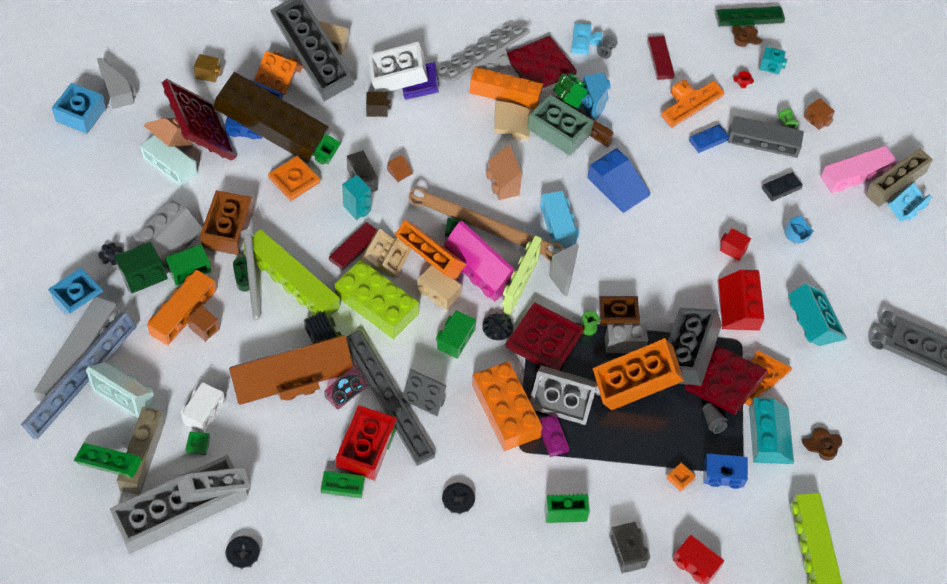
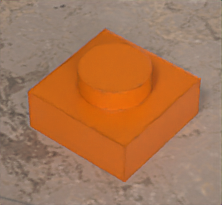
M682 463L666 477L680 492L688 487L696 478Z

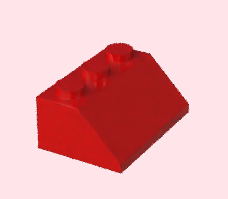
M738 270L718 279L722 329L760 331L765 318L759 270Z

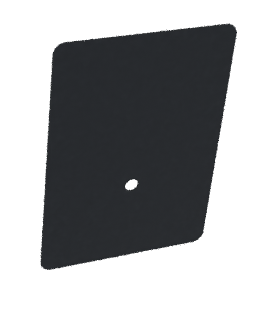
M597 325L595 334H582L559 371L596 381L593 368L628 353H606L605 333L607 326ZM647 330V345L664 338L668 340L671 332ZM717 338L714 349L718 345L743 357V347L738 340ZM525 359L523 389L530 401L540 366ZM675 384L614 410L605 406L601 396L595 394L586 425L557 417L569 446V452L556 456L676 468L682 463L689 470L703 471V461L707 454L744 457L743 406L734 415L714 405L727 419L728 425L723 432L715 434L709 430L702 410L710 402L685 390V384ZM534 410L538 419L550 416L549 414ZM542 436L519 446L525 453L548 455ZM721 470L722 473L729 474L727 470Z

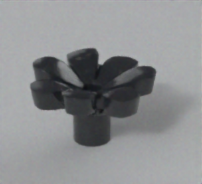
M114 242L107 245L103 244L101 246L103 251L99 252V258L102 259L103 264H107L110 261L111 265L114 266L117 264L114 255L122 253L123 248L117 246Z

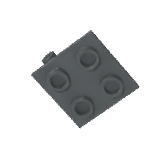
M410 369L402 400L438 416L440 407H443L445 403L443 396L447 385Z

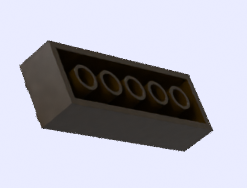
M233 72L223 86L213 106L215 110L289 153L298 156L307 163L311 160L316 148L329 128L326 124L236 72Z

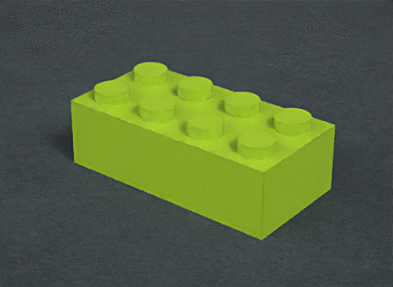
M361 259L335 283V294L342 302L392 339L419 315V302Z

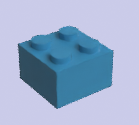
M74 83L67 87L52 107L56 122L85 134L90 131L106 109L102 94Z

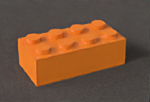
M665 338L593 368L602 402L611 410L684 381L674 347Z
M509 361L472 374V387L504 451L541 438L542 425Z

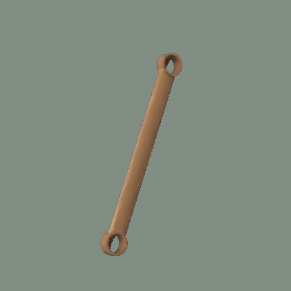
M416 187L409 193V201L414 206L423 205L449 217L466 220V224L526 248L528 242H532L535 237L428 193L424 187ZM414 191H421L424 194V198L414 195ZM542 239L540 254L552 262L551 256L556 253L548 250L549 246H556L559 251L564 250V248L558 242L550 243Z

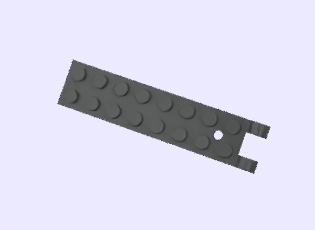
M884 311L879 323L886 328L894 327V332L891 338L883 333H874L870 341L871 346L879 350L886 349L947 376V337L897 316L891 311ZM908 340H912L914 344L909 343Z

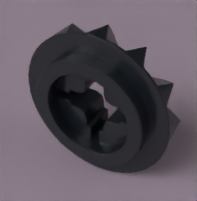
M496 312L484 318L482 329L488 338L499 341L508 338L512 334L513 324L511 318H508L506 314L502 315ZM495 323L501 324V329L494 327Z
M453 483L443 491L442 501L444 507L451 514L458 513L461 515L464 512H469L474 506L475 494L470 486L464 483ZM454 494L458 497H463L462 503L459 501L453 502L455 500Z
M249 536L236 537L226 547L227 561L233 568H251L258 561L260 547L256 540ZM244 546L249 554H245L243 559H241L240 554L237 553L241 552Z

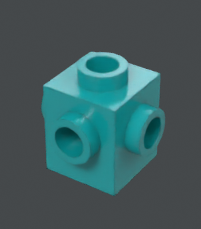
M766 46L759 70L779 75L781 68L785 69L787 63L785 58L786 51Z

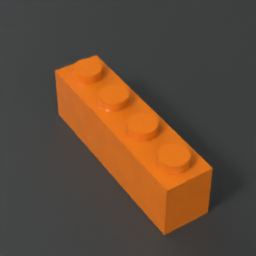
M475 67L470 79L469 93L535 110L541 99L543 84Z
M407 220L403 221L395 233L397 238L450 278L456 280L466 263L420 227Z
M195 270L192 275L185 279L184 284L174 291L172 297L162 304L158 313L149 319L147 324L149 334L164 344L169 345L188 324L187 317L200 306H204L216 292L215 280Z

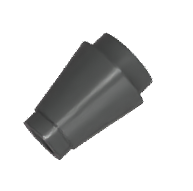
M712 403L706 404L702 408L710 431L717 434L727 428V419Z

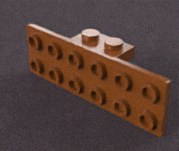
M345 335L229 367L239 405L278 394L281 400L286 401L292 400L301 394L310 395L315 390L320 389L318 382L354 372Z

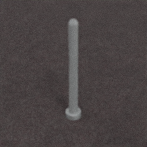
M243 230L241 231V238H244L252 317L254 320H259L260 309L252 245L254 231Z

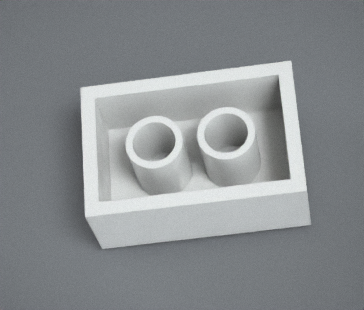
M419 42L368 55L371 82L376 92H389L428 81L424 53Z

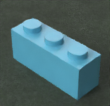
M563 191L541 194L540 208L551 241L560 243L563 248L576 244L577 238H579V230L574 226V215L569 211L568 198H565Z

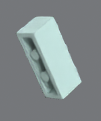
M155 135L140 146L143 158L180 186H183L197 174L196 161L191 156L185 155L177 146L168 147Z

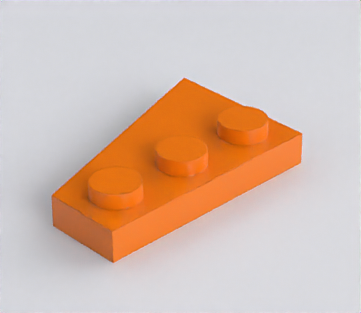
M757 350L751 362L767 369L768 375L745 404L750 406L753 398H760L788 375L792 367Z

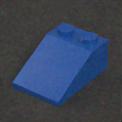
M615 148L589 166L587 178L622 213H625L651 194L630 160L618 148Z

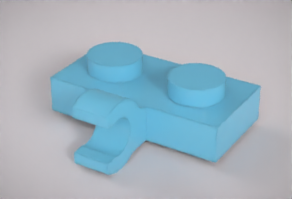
M575 23L571 53L589 54V44L595 46L602 45L603 33L596 32L591 35V24Z

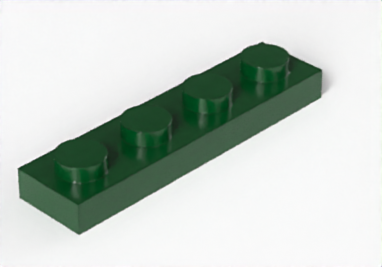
M782 6L717 9L715 13L718 27L784 23L785 21Z

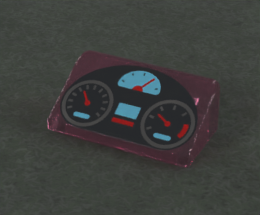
M353 367L326 388L324 395L339 410L368 385Z

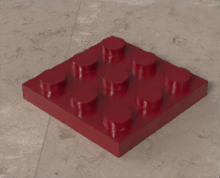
M550 35L507 53L510 65L520 78L542 83L543 88L559 82L558 80L562 74L569 76L570 73L576 75L577 72L576 68Z
M534 302L507 341L505 348L539 366L560 370L584 333L585 328Z
M717 345L713 350L702 385L685 384V390L736 415L768 375V370Z

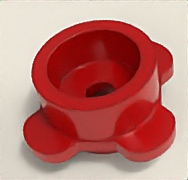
M740 71L738 76L733 78V81L737 82L741 88H746L747 85L754 83V79L748 71Z

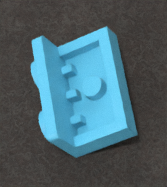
M912 183L890 201L888 206L899 221L905 219L912 220L918 215V210H923L929 205L928 201L933 197L931 195L924 197L917 186Z

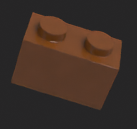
M599 296V326H607L608 324L639 325L638 296Z

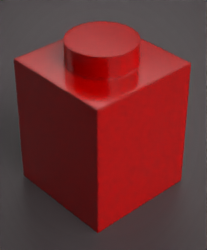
M731 228L729 233H724L720 240V243H722L720 251L740 261L747 251L752 238Z

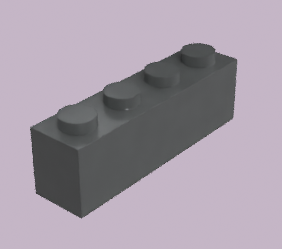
M734 116L728 143L798 158L802 147L804 131Z

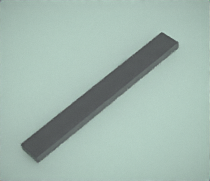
M360 330L346 336L349 352L385 413L397 418L394 428L416 466L435 458V453L362 331Z

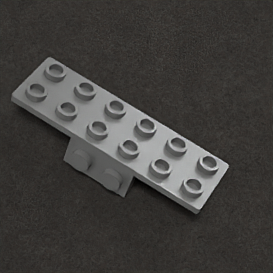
M511 24L504 25L501 30L490 34L487 39L479 41L476 46L465 50L459 57H455L448 64L440 66L437 69V78L454 82L475 67L499 72L510 64L505 48L529 34V29Z

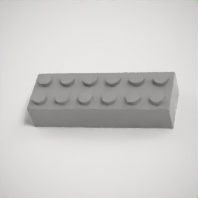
M225 455L186 474L235 468L229 456ZM184 474L109 509L129 554L246 500V489L203 501L182 503L177 483L186 475Z

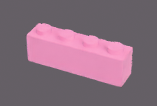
M883 146L825 166L821 178L831 193L841 192L848 187L858 186L863 182L875 180L893 168L897 160L887 146Z

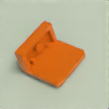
M265 51L254 81L285 95L294 72L301 73L303 67L294 58L289 57L286 59L283 58V54L273 51V53Z

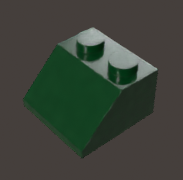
M150 241L114 255L127 290L131 294L168 279L162 262Z

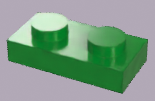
M324 471L320 489L321 493L362 498L365 476Z

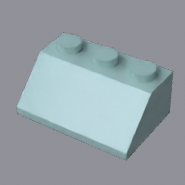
M103 362L89 366L86 369L92 390L139 418L142 407L150 408L155 402L153 390L148 385H141L133 376L123 374L115 365L110 366Z

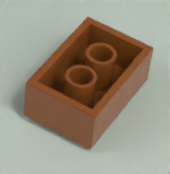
M215 191L200 233L203 249L239 255L244 238H241V231L248 229L254 212L252 197Z

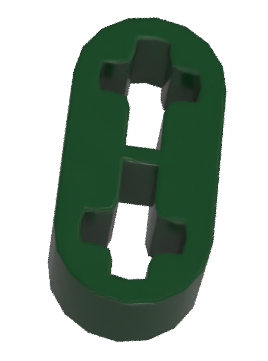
M237 257L233 261L236 286L240 291L247 292L250 289L246 257ZM240 264L244 265L243 271L240 269ZM243 277H246L247 284H243Z

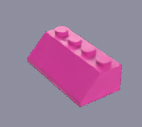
M460 221L445 241L444 247L466 263L461 273H464L473 285H477L486 297H490L495 302L503 296L506 286L511 285L512 281L510 280L514 268L463 221Z

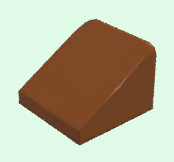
M402 155L387 163V171L397 182L413 174Z

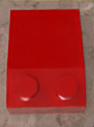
M358 405L336 455V468L365 476V478L375 481L397 418Z

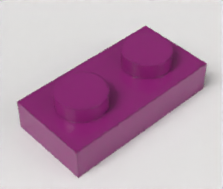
M556 414L539 418L542 425L541 436L549 457L569 452V446Z

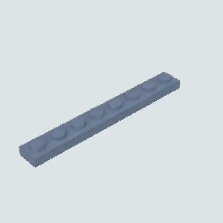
M122 312L21 423V426L33 439H39L89 382L86 369L89 366L106 362L135 330L137 326L126 312Z

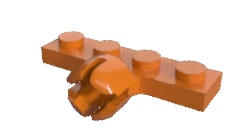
M682 79L674 84L670 90L677 103L663 111L661 116L673 128L723 97L725 92L715 81L710 82L699 90H695L687 80Z

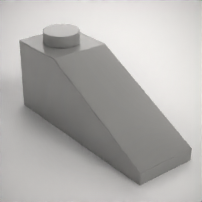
M97 58L99 70L112 108L115 109L134 104L132 96H135L133 85L129 86L127 79L103 59Z
M245 468L186 474L177 483L182 503L203 501L250 488Z

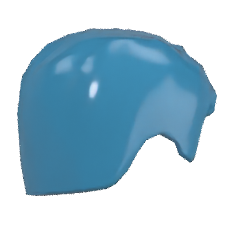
M803 216L792 217L786 222L784 233L788 240L799 244L808 241L814 230L811 229L812 226L807 225Z

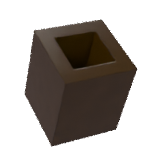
M366 92V117H388V110H391V99H388V92Z

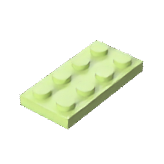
M535 236L532 242H528L525 249L526 255L525 257L521 256L518 263L519 269L518 271L514 270L510 280L512 283L510 286L507 285L504 290L503 314H506L508 317H511L539 260L542 238Z

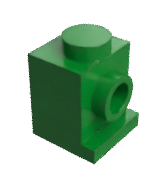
M325 134L313 154L316 157L315 160L319 164L324 165L326 163L329 165L341 142Z

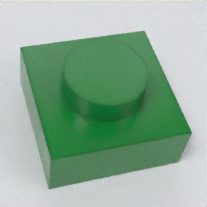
M189 431L186 453L207 455L210 433Z

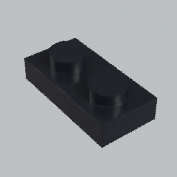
M791 172L763 184L762 190L773 202L802 189L803 184Z

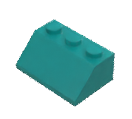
M805 283L788 294L790 306L796 311L798 315L797 321L806 332L804 335L809 343L822 346L847 339L823 290Z
M753 398L749 407L753 463L794 464L789 409L775 399Z

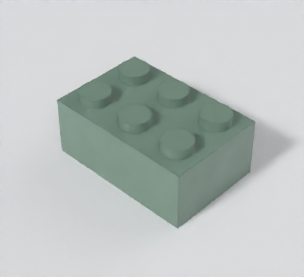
M550 94L529 115L527 129L571 156L591 135L594 121Z

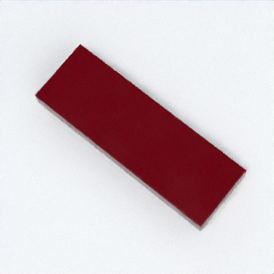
M665 36L648 37L647 43L657 80L674 79L675 74Z
M366 222L329 256V261L341 270H344L366 250L377 229Z

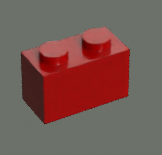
M691 534L676 551L673 558L678 568L686 570L700 584H709L722 568L725 561Z

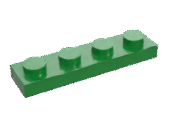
M83 442L73 461L79 465L133 478L143 459L137 455Z

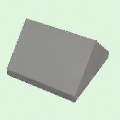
M574 244L552 256L549 277L564 296H568L579 248L578 244Z

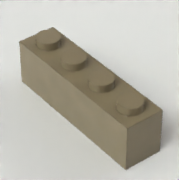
M919 148L873 181L866 196L880 207L927 173L933 159Z
M142 407L126 453L137 455L143 460L133 478L118 475L117 483L120 491L141 494L165 424L162 411Z

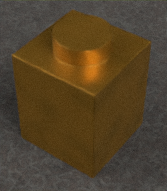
M199 54L194 65L195 79L216 83L218 76H221L223 67L220 66V59Z

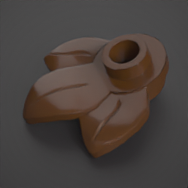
M733 26L731 30L734 35V43L737 46L746 47L748 44L759 45L763 42L761 38L757 37L758 30L753 26H746L744 28Z
M823 427L814 428L813 437L802 439V444L808 451L818 453L819 457L826 461L832 460L837 456L838 448L842 446L843 441L839 434L831 435Z

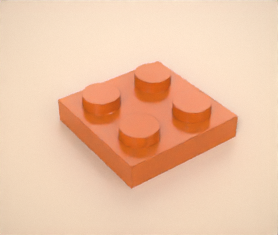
M298 156L268 173V178L290 201L320 183V178Z

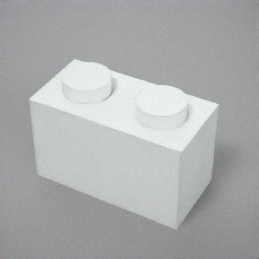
M202 382L199 388H195L189 403L185 404L181 410L183 424L205 433L225 402L224 392Z

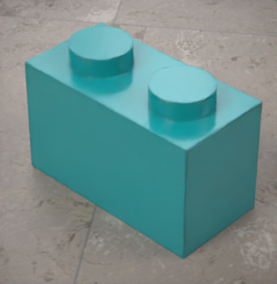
M358 175L343 183V207L356 220L367 216L371 212V189Z

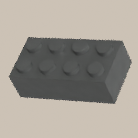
M679 309L668 339L674 347L684 381L678 384L702 385L722 326L717 310Z

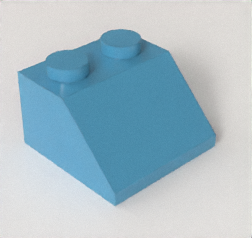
M604 73L583 77L584 87L588 93L582 99V106L585 114L595 120L599 118L605 109L606 101H608V90L611 88L610 81L606 79Z
M81 267L48 289L54 303L64 314H71L103 292L99 285Z

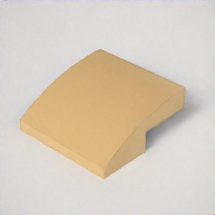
M495 101L494 133L511 134V139L529 140V130L527 127L530 110L513 103Z
M379 228L376 230L360 259L385 274L397 277L412 249L399 238L394 239Z

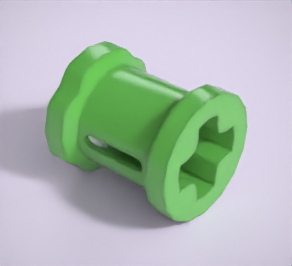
M790 108L780 111L778 118L783 122L784 127L796 129L799 123L794 119V112Z
M584 312L580 325L585 328L583 334L593 335L596 333L597 324L599 323V316L596 312Z

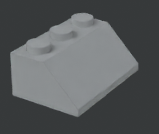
M171 199L134 236L136 247L150 241L162 265L167 268L165 257L184 251L201 233L202 226L186 207Z
M540 366L530 403L536 411L549 415L556 414L557 417L586 425L596 392L597 381Z

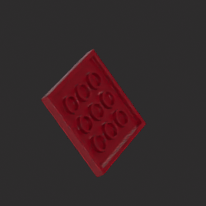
M166 78L162 82L164 94L170 102V108L174 111L175 120L182 130V136L198 146L207 148L210 152L219 154L222 158L234 160L237 155L217 110L213 108L214 104Z

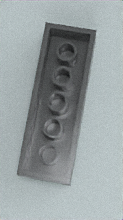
M287 0L270 10L273 20L323 101L355 85L351 73L305 0Z

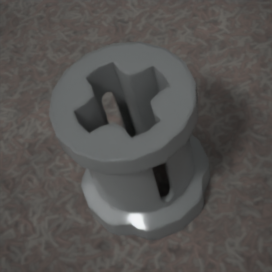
M605 36L602 45L597 48V53L600 57L607 59L611 57V51L618 43L612 36Z

